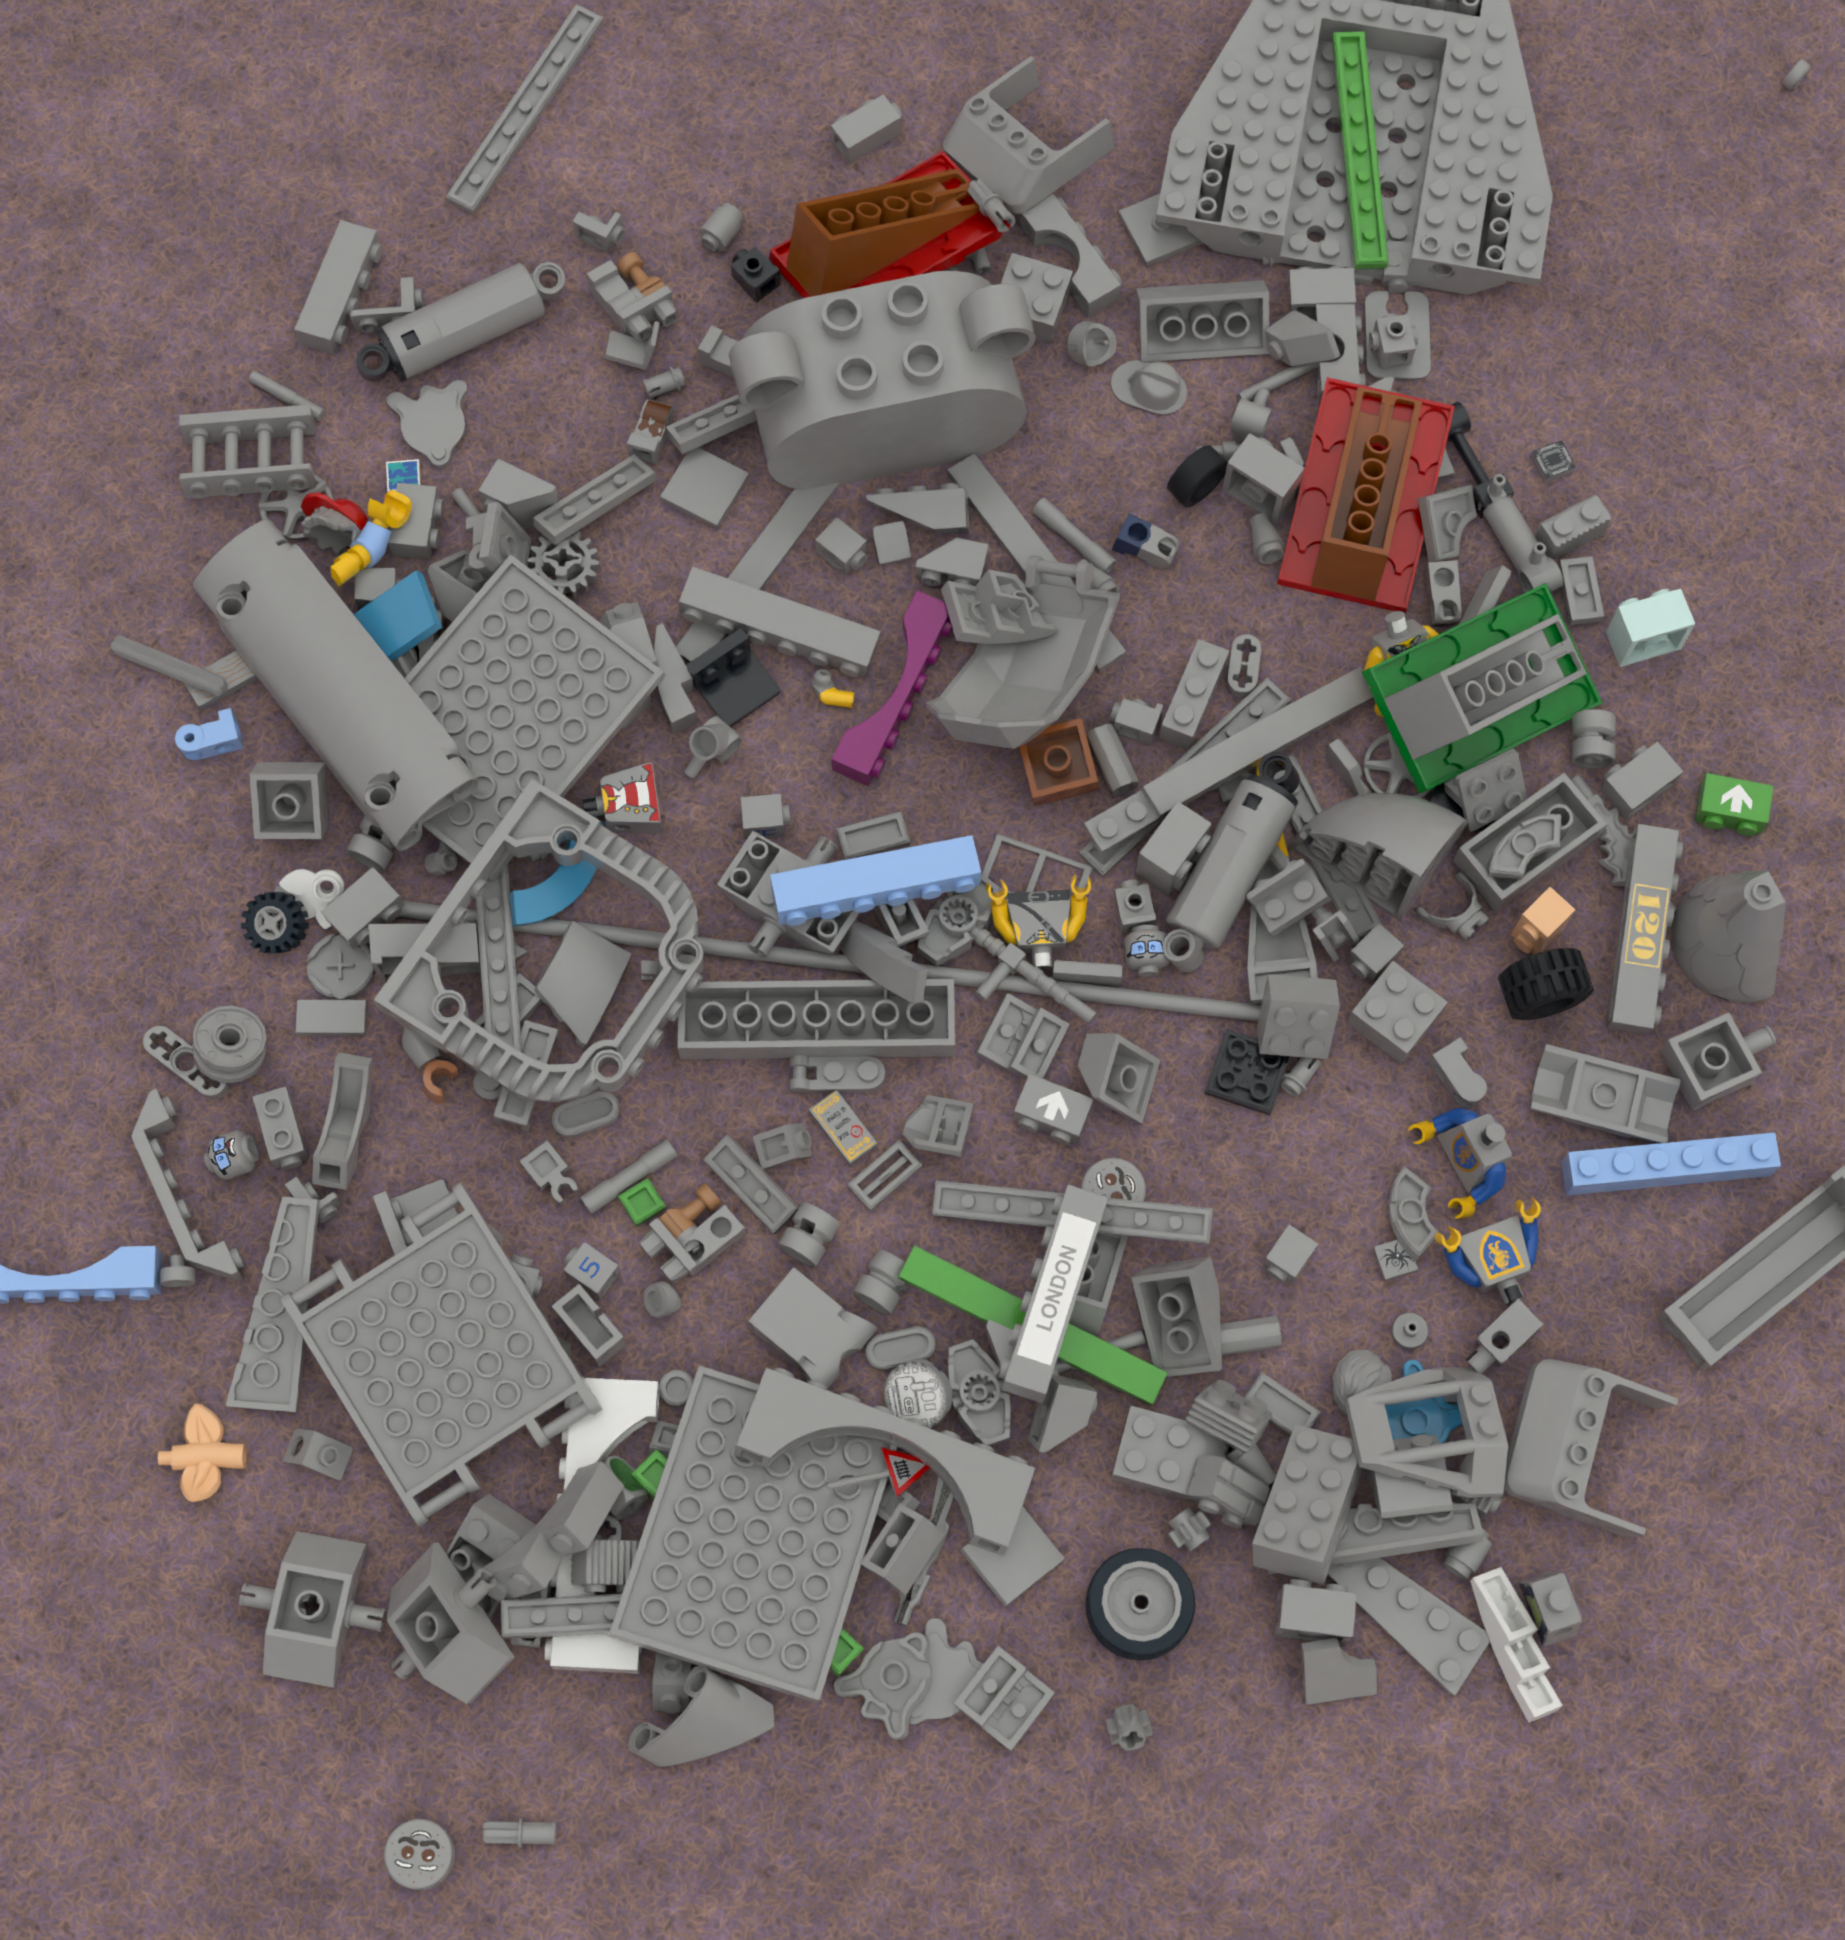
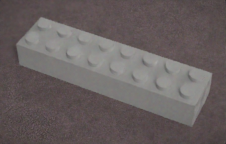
M926 979L923 1001L914 1004L889 991L874 980L701 982L693 994L688 992L681 1001L684 1006L678 1016V1052L680 1060L784 1059L793 1055L955 1057L954 979Z

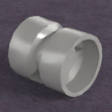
M1591 709L1573 714L1572 736L1576 739L1571 744V762L1573 765L1581 768L1599 769L1609 767L1615 763L1616 743L1612 738L1616 735V716L1613 713L1605 710Z
M364 816L359 825L362 831L361 834H354L345 852L358 863L369 868L374 867L378 872H384L393 857L391 848H395V846L379 825L373 824Z
M802 1202L792 1218L794 1227L786 1228L777 1246L790 1257L807 1266L816 1268L826 1252L824 1243L833 1240L841 1224L822 1209Z
M878 1249L868 1265L871 1271L870 1274L860 1277L852 1293L859 1300L878 1312L891 1316L901 1299L898 1293L899 1290H907L909 1284L898 1279L905 1262L887 1251Z

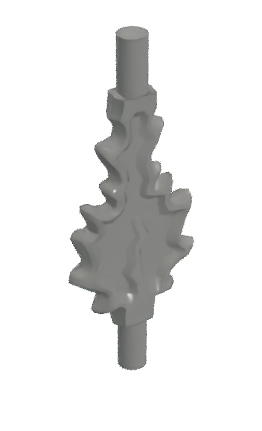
M1579 774L1573 777L1571 781L1607 823L1600 837L1607 844L1600 845L1599 847L1607 854V858L1599 859L1598 862L1615 875L1611 885L1625 886L1632 833L1629 834L1627 825L1620 823L1618 808L1606 809L1605 801L1598 794H1593ZM1670 900V905H1669V906H1670V907H1674V913H1675L1677 909H1676V907L1673 905V903H1672L1671 900Z

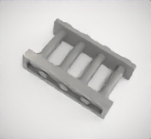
M310 405L179 415V426L185 444L192 445V473H181L179 475V481L186 498L200 499L207 496H235L244 493H269L281 490L299 491L316 487L312 466L310 463H304L303 436L316 435L315 420ZM290 437V465L271 466V438ZM258 439V467L238 469V441ZM225 442V470L205 471V444Z

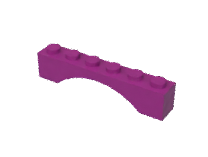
M918 590L916 591L903 616V633L907 644V658L899 685L890 699L877 713L861 724L845 731L831 759L832 771L866 786H869L873 777L879 778L886 762L882 758L887 748L893 750L899 738L900 732L897 731L901 720L906 722L911 715L914 703H911L915 692L920 694L926 685L928 675L925 672L929 664L935 666L940 657L942 647L939 644L943 636L949 638L953 631L945 602Z

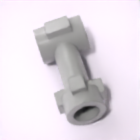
M440 842L437 852L428 854L425 859L426 870L435 876L453 871L457 866L456 855L443 842Z

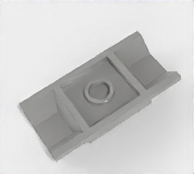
M1545 1044L1530 1097V1110L1563 1118L1562 1121L1626 1138L1634 1137L1657 1144L1667 1143L1668 1124L1681 1079Z

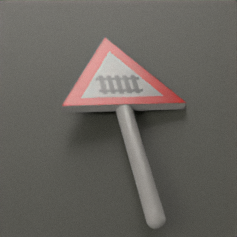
M881 1447L880 1451L887 1470L828 1482L826 1488L830 1490L889 1477L895 1497L897 1498L929 1470L930 1467L915 1456Z

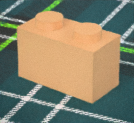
M1549 887L1521 915L1511 934L1515 938V944L1527 954L1542 952L1565 929L1576 909L1554 889Z

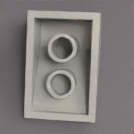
M1097 1233L1069 1320L1070 1324L1095 1335L1099 1334L1128 1236Z
M1211 1257L1149 1265L1132 1276L1131 1279L1153 1366L1167 1372L1166 1377L1220 1371L1222 1369L1220 1293Z

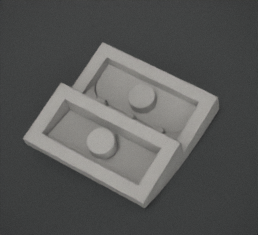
M1006 993L1003 995L974 1054L1026 1080L1029 1074L1043 1079L1070 1024L1043 1008L1035 1009L1013 995Z
M1023 1506L1004 1556L969 1543L960 1550L1004 1607L1028 1591L1036 1582L1065 1560Z
M997 1646L953 1704L992 1738L1012 1752L1054 1697L1055 1692L1031 1674L1024 1665Z

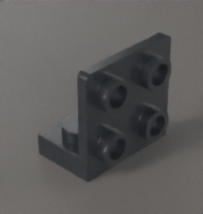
M742 628L687 664V670L693 678V686L715 714L730 727L780 694L779 686L750 651L749 637Z

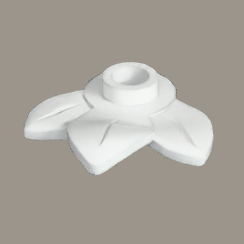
M298 869L285 875L279 885L285 891L293 894L296 897L295 901L303 903L304 906L301 907V910L308 913V917H304V920L316 917L321 927L324 929L329 928L331 925L326 921L321 911L344 892L342 877L337 872L329 869L321 870L317 873L306 869ZM323 881H330L334 887L331 890H324L321 887V883Z

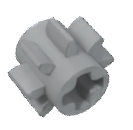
M1189 1507L1168 1522L1173 1531L1167 1536L1176 1549L1184 1545L1188 1552H1190L1211 1537L1206 1531L1211 1522L1202 1510L1194 1514Z
M1134 1704L1115 1708L1113 1718L1106 1719L1111 1744L1116 1745L1119 1743L1125 1751L1143 1747L1146 1736L1153 1735L1147 1710L1139 1711Z

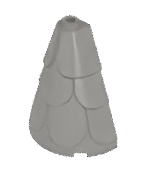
M1743 871L1739 874L1728 873L1726 875L1708 876L1695 884L1677 907L1671 926V943L1675 958L1688 979L1709 995L1714 994L1728 999V1002L1752 1003L1768 999L1775 992L1780 940L1783 939L1786 902L1769 871Z

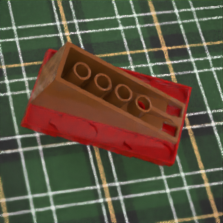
M941 151L884 185L798 203L791 238L771 249L769 260L780 269V273L794 286L802 298H808L930 272L944 271L964 261L965 256L999 240L1002 234L1006 232H999L989 217L983 216L980 213L979 205L968 193L971 180L944 151ZM1004 219L1003 222L1009 228V223Z
M1329 377L1326 378L1277 585L1394 612L1401 611L1406 614L1424 539L1418 498L1435 493L1455 406Z

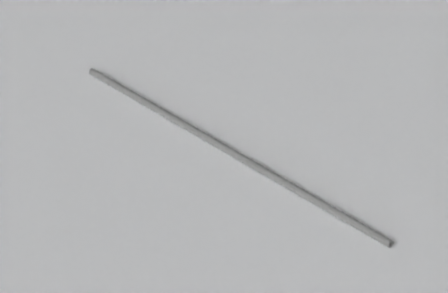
M277 885L275 888V892H285V894H291L285 891L281 886ZM403 901L404 906L401 908L402 911L398 917L430 921L441 905ZM468 909V914L464 921L476 923L478 927L477 910ZM547 918L528 925L513 926V931L563 937L567 926L572 921ZM576 922L614 944L659 949L662 939L666 935L665 932ZM698 937L697 939L705 955L865 974L845 954H828L812 950L772 946L768 956L762 958L759 956V950L754 954L748 948L749 943L706 937ZM919 964L928 969L926 979H954V985L979 988L992 973ZM1008 974L995 989L1047 996L1040 991L1041 988L1028 982L1026 977ZM1056 980L1058 985L1067 988L1073 996L1082 1001L1258 1022L1261 1005Z

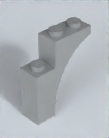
M602 1461L578 1468L562 1495L534 1528L503 1555L481 1568L488 1570L493 1575L487 1583L493 1578L496 1579V1586L487 1593L491 1598L500 1603L501 1600H510L544 1590L564 1556L589 1548L624 1487V1484Z

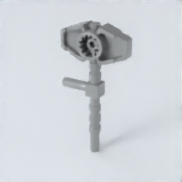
M981 874L980 886H976L973 890L965 893H958L956 891L946 892V898L939 899L933 909H930L925 920L929 934L919 938L917 952L932 964L939 966L950 959L962 955L972 948L973 940L979 946L988 949V952L994 957H998V966L975 992L981 1000L986 1001L1009 973L1014 976L1019 972L1027 978L1028 982L1041 988L1040 991L1047 996L1053 997L1055 1002L1061 1006L1064 1005L1088 1024L1092 1023L1097 1016L1094 1010L1073 996L1071 991L1061 987L1052 977H1047L1041 969L1026 961V953L1011 942L1008 946H1005L1003 941L999 938H994L992 933L987 930L992 919L990 905L992 899L987 894L985 885L989 882L991 892L993 893L999 892L1000 887Z
M1139 1330L1110 1341H1105L1125 1351L1145 1344V1337L1143 1332ZM972 1339L948 1349L947 1377L952 1388V1407L954 1410L957 1409L958 1415L956 1418L978 1443L992 1447L1006 1442L1010 1438V1394L1002 1390L1004 1379L998 1377L1000 1373L999 1367ZM1057 1359L1053 1375L1059 1376V1373L1070 1369L1073 1371L1076 1368Z

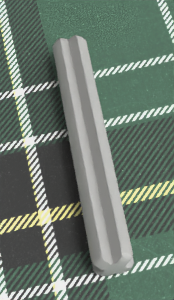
M116 636L110 645L113 653L216 696H222L228 688L225 677L124 636Z

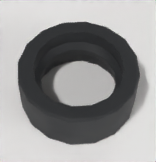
M1211 445L1203 446L1186 458L1176 469L1168 481L1167 490L1184 507L1194 506L1209 495L1221 482L1226 474L1228 462Z

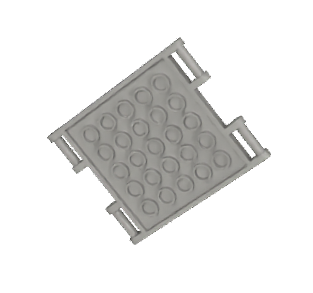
M462 1182L453 1186L452 1192L413 1217L408 1215L403 1218L401 1223L413 1244L365 1275L354 1280L345 1262L339 1259L331 1265L332 1269L293 1294L289 1291L280 1297L282 1304L419 1527L428 1523L430 1516L468 1492L473 1494L479 1490L481 1485L467 1463L524 1426H527L536 1443L542 1449L551 1443V1438L590 1413L594 1416L603 1410ZM461 1203L465 1211L423 1236L420 1228ZM340 1280L344 1287L343 1289L307 1312H302L301 1304ZM578 1392L583 1400L581 1403L544 1427L539 1424L538 1417ZM455 1471L461 1478L460 1481L423 1505L419 1504L416 1499L417 1495Z

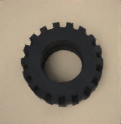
M1557 948L1533 954L1511 964L1498 976L1510 1016L1518 1020H1534L1561 1013L1579 1005L1594 992L1581 951L1574 948Z

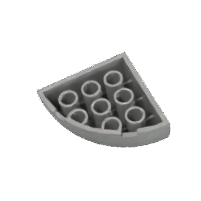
M1396 793L1365 794L1342 800L1318 813L1301 828L1288 847L1311 861L1302 842L1308 837L1311 843L1309 849L1319 858L1325 871L1331 874L1334 868H1338L1344 875L1342 882L1354 890L1356 888L1352 880L1360 881L1370 902L1401 921L1459 841L1467 820L1443 806L1418 797ZM1341 848H1343V850H1344V851L1342 852V854H1341V855H1342V859H1340V857H1339V855H1338V852L1340 851Z

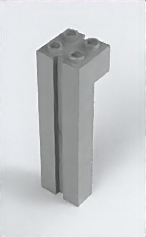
M1845 1165L1657 1317L1675 1339L1678 1338L1686 1348L1687 1354L1703 1372L1845 1259Z

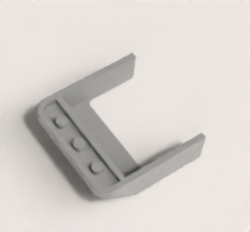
M1031 56L970 98L963 106L943 141L944 152L969 179L974 181L982 179L994 194L1002 197V204L1013 214L1028 211L1115 148L1111 124L1108 119L1101 121L1064 149L1055 151L1050 149L1005 111L1040 86L1035 59Z
M1554 1359L1536 1362L1529 1370L1510 1442L1504 1489L1513 1497L1625 1538L1645 1535L1646 1528L1590 1508L1584 1499L1610 1393L1613 1392L1656 1409L1676 1406L1678 1398L1598 1368Z

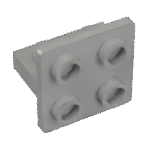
M1510 749L1443 782L1446 794L1463 809L1464 819L1467 820L1466 827L1470 831H1474L1503 817L1527 799L1519 754L1515 749Z

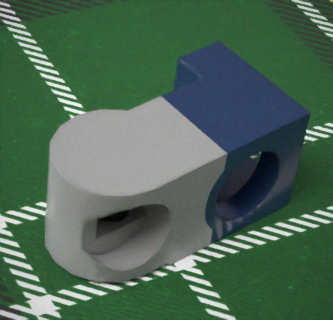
M1129 513L1112 550L1123 555L1127 552L1145 560L1152 566L1168 569L1180 547V542L1175 536L1163 531V529Z

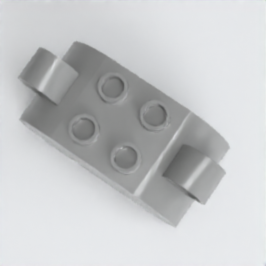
M936 271L812 296L785 304L757 320L746 331L742 340L731 347L728 355L739 400L743 406L755 411L770 475L784 486L805 490L839 483V486L962 461L973 453L978 457L1001 446L1019 431L1026 419V405L1013 358L1026 352L1033 346L1036 336L1022 288L1013 284L992 285L983 277L968 272Z

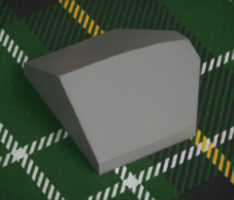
M927 1095L923 1103L906 1119L903 1136L916 1149L961 1157L966 1147L974 1103Z

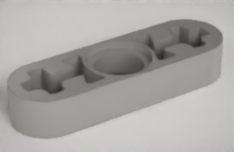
M154 1026L145 1033L143 1045L149 1055L203 1097L216 1100L227 1093L229 1083L219 1082L220 1085L216 1089L210 1087L206 1090L208 1085L204 1079L198 1076L201 1072L196 1064L189 1071H180L177 1068V1062L181 1056L186 1054L193 1055L192 1046L165 1026ZM166 1036V1043L174 1051L170 1055L160 1046L154 1050L156 1045L153 1040L156 1037L162 1039Z

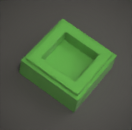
M648 1178L618 1196L636 1227L666 1210L665 1204Z

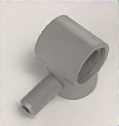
M1258 389L1253 402L1243 398L1240 399L1230 425L1233 439L1237 444H1242L1249 433L1257 438H1264L1272 413V409L1265 407L1270 396L1267 389Z
M718 716L712 717L702 727L696 728L690 735L689 746L694 756L685 768V774L690 778H696L709 759L716 758L721 763L727 761L740 747L743 737Z

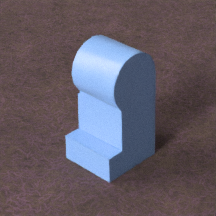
M231 708L218 711L220 720L200 726L186 724L180 727L176 732L175 742L187 759L200 760L244 748L238 720Z

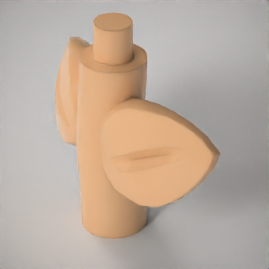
M197 1403L190 1409L184 1424L183 1433L187 1444L173 1445L171 1451L158 1452L159 1466L171 1465L173 1471L184 1470L180 1478V1487L184 1497L190 1502L205 1500L217 1492L221 1484V1471L219 1467L245 1469L247 1465L246 1444L221 1442L224 1428L220 1419L210 1409Z

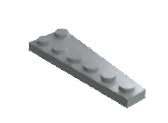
M1381 1558L1330 1565L1327 1577L1336 1584L1348 1586V1592L1357 1593L1356 1604L1367 1613V1616L1390 1635L1393 1641L1418 1662L1419 1666L1448 1694L1454 1697L1490 1643L1487 1632Z

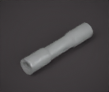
M1044 497L1034 506L1032 513L1050 529L1059 533L1089 563H1092L1093 566L1106 574L1114 568L1117 560L1067 519L1066 515Z
M665 1139L643 1154L639 1160L611 1179L603 1181L582 1195L580 1199L592 1215L614 1200L619 1193L646 1175L654 1173L678 1155L670 1142Z

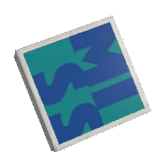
M419 459L386 462L387 492L389 490L396 491L397 483L421 485Z

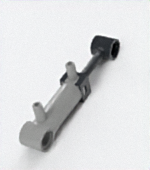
M1460 402L1450 404L1455 406L1447 441L1453 442L1477 483V486L1473 489L1476 511L1480 518H1486L1518 573V581L1523 592H1528L1544 583L1547 584L1550 592L1563 586L1561 571L1552 558H1547L1545 554L1546 546L1537 541L1512 498L1514 491L1505 475L1497 474L1492 479H1489L1464 437V434L1471 430V422L1466 409Z

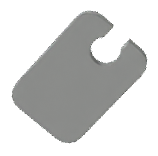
M1389 291L1369 293L1364 303L1367 373L1370 377L1377 380H1382L1388 376L1393 377L1394 380L1425 379L1431 370L1428 298L1421 292L1404 291V303L1408 309L1406 314L1409 315L1411 326H1416L1418 333V344L1415 345L1416 351L1412 364L1380 368L1376 351H1371L1369 333L1374 330L1377 318L1389 314L1386 310V304L1389 301Z

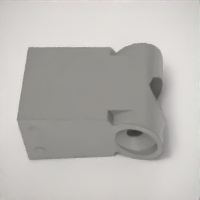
M794 1267L748 1321V1329L799 1369L807 1381L813 1380L822 1383L827 1387V1390L840 1375L839 1368L842 1359L860 1351L877 1331V1327L869 1321L845 1311L843 1307Z

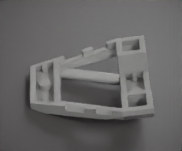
M1438 1367L1422 1370L1362 1391L1347 1398L1345 1401L1359 1467L1400 1479L1404 1475L1422 1480L1425 1486L1435 1489L1438 1486L1456 1490L1455 1494L1467 1498L1502 1497L1504 1494L1508 1442L1492 1381L1472 1367ZM1442 1396L1444 1402L1458 1403L1466 1435L1465 1440L1395 1450L1385 1408L1386 1405ZM1468 1454L1460 1464L1461 1473L1412 1464V1462Z

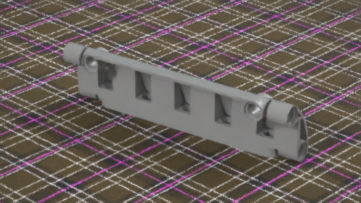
M271 520L259 521L244 530L227 543L206 564L193 582V588L218 619L219 627L223 634L318 756L325 762V765L367 819L373 824L380 826L381 830L398 851L407 850L419 841L422 836L423 822L465 799L476 790L479 781L460 758L458 747L452 737L297 544L290 545ZM244 590L247 591V600L241 594ZM392 780L397 782L396 791L389 783ZM385 802V803H387V804H385V805H376L375 803Z

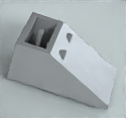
M487 1494L472 1505L446 1554L465 1583H467L478 1569L503 1555L531 1531L536 1524L491 1494ZM488 1594L479 1602L491 1621L500 1608L501 1602L498 1603Z

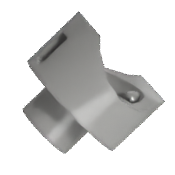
M1082 321L1071 330L1067 348L1069 356L1074 362L1085 366H1096L1114 355L1117 342L1115 334L1110 328L1100 323Z

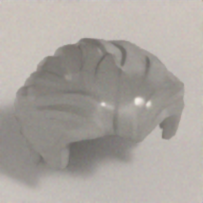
M1350 1351L1338 1362L1332 1377L1335 1403L1347 1415L1345 1407L1347 1398L1392 1381V1373L1388 1365H1385L1380 1360V1357L1372 1351Z

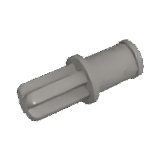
M982 179L972 180L969 183L968 193L979 205L980 213L983 216H988L999 232L1010 230L1003 220L1005 219L1013 227L1016 219L1002 204V197L994 194Z
M519 1818V1821H486L482 1831L483 1842L518 1844V1848H522L523 1844L555 1846L557 1822H524V1818Z

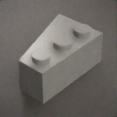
M463 921L458 927L454 925L433 954L438 960L441 977L481 972L478 927L476 923ZM368 924L371 964L381 983L387 982L427 924Z

